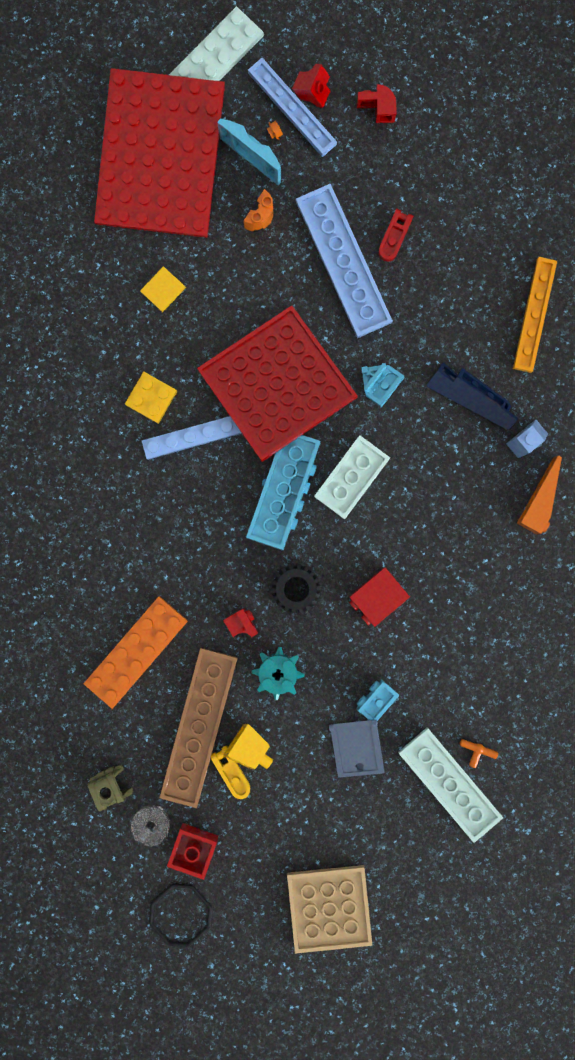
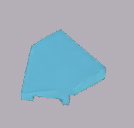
M386 363L373 367H361L366 397L382 408L402 382L404 375L391 366H386Z

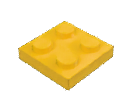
M143 372L125 405L159 424L175 397L177 390Z

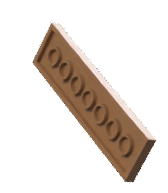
M200 648L161 790V799L197 808L238 657Z

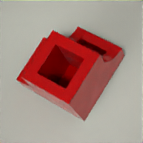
M315 64L311 70L299 72L292 89L300 100L309 101L317 107L323 108L330 93V89L327 87L330 76L322 64Z
M242 608L223 620L233 637L239 633H247L251 637L258 634V630L252 622L254 617L249 609L246 611L245 608Z

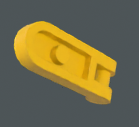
M226 745L221 748L220 752L211 754V760L232 795L237 799H244L250 793V784L238 763L228 758V762L224 765L220 761L225 758L223 755L228 748Z

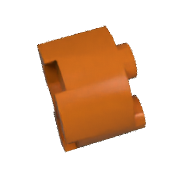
M265 189L257 200L259 203L258 209L250 210L244 219V228L249 231L265 229L272 221L273 199Z

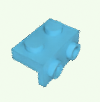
M382 679L379 682L375 681L369 688L371 692L367 696L363 695L357 702V711L362 713L368 720L378 721L399 697V694Z

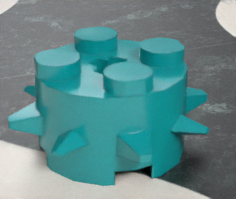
M278 647L276 654L270 656L261 653L262 663L260 668L252 670V674L259 676L261 683L257 691L267 690L269 693H273L275 700H278L280 694L286 692L295 695L294 685L296 680L305 675L297 671L295 664L299 658L298 655L289 658L283 654L281 647ZM276 669H280L281 673H284L280 675V678H276V675H273Z

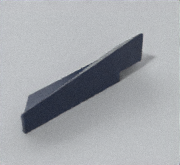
M442 363L427 384L428 388L507 430L518 420L509 411L511 408L509 401L463 368L456 374L445 363Z

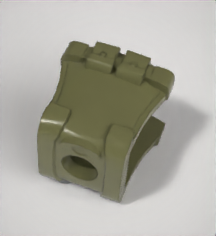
M122 765L107 768L90 778L88 788L98 811L105 810L108 806L115 803L119 804L125 801L126 797L132 795V787L120 791L115 779L124 770ZM104 787L109 788L111 796L107 798L102 797L101 789Z

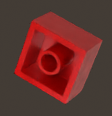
M182 823L167 867L204 880L219 836Z

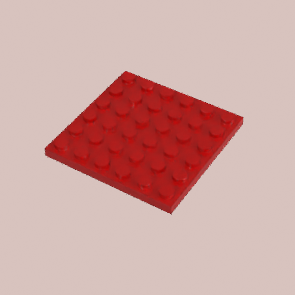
M293 306L282 311L197 368L261 462L357 398L355 391Z

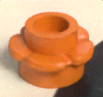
M276 120L272 123L269 122L270 127L267 130L271 138L276 137V139H279L283 133Z

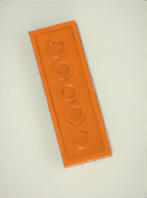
M159 596L84 682V685L113 709L188 620Z

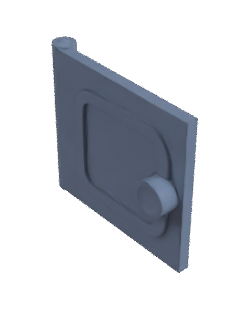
M377 720L329 725L338 778L385 773Z

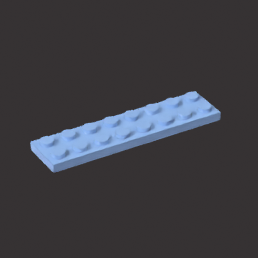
M331 184L296 198V204L356 337H362L393 322Z

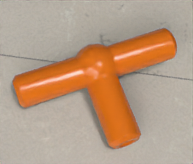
M464 739L460 741L461 747L474 751L469 766L472 768L477 767L481 754L494 759L498 757L497 751L486 748L482 744H475Z

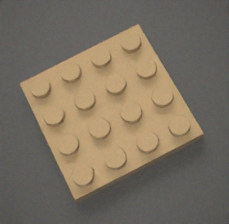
M364 865L287 873L295 954L372 946Z

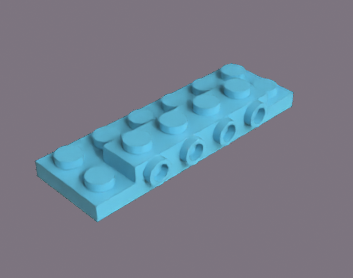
M301 435L275 453L246 536L247 539L284 550L291 529L295 530L298 519L295 517L297 511H302L304 501H302L303 494H307L311 484L308 483L309 476H314L317 465H314V460L320 446L319 440Z

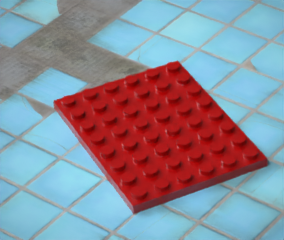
M111 68L94 220L96 225L208 238L219 143L217 122L222 116L225 82Z

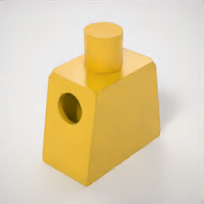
M249 724L242 725L223 755L250 769H256L258 764L268 769L273 762V759L265 754L270 747L269 744Z

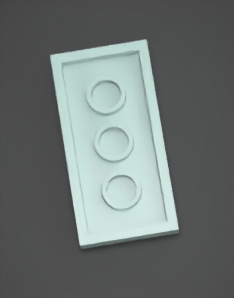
M359 435L314 497L345 519L390 457Z

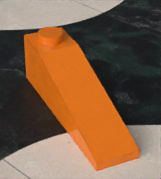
M559 455L551 460L517 524L535 534L545 533L550 525L548 521L551 518L562 459Z

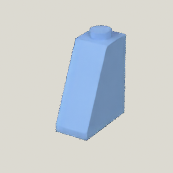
M534 420L506 444L517 458L529 454L543 443L548 433L537 420Z

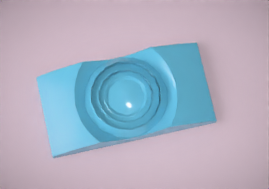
M219 119L217 123L220 139L275 184L279 185L281 183V166L270 147L262 145L254 137L247 134L243 125L230 120Z

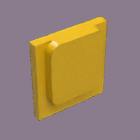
M163 266L140 292L160 311L164 312L186 287Z

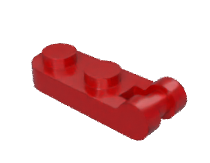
M396 208L378 251L379 257L383 261L389 262L395 259L414 215H406L402 213V210ZM400 220L405 223L404 225H401L397 223V221Z

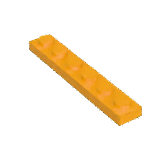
M543 257L537 258L513 365L515 370L533 372L557 265L556 260Z

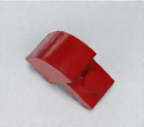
M377 84L376 92L371 90L358 92L357 108H375L376 123L395 122L396 98L388 87Z

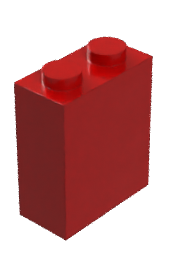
M383 567L349 596L351 599L349 603L356 611L359 609L364 614L361 618L368 626L372 624L375 627L409 599L410 596L391 573Z

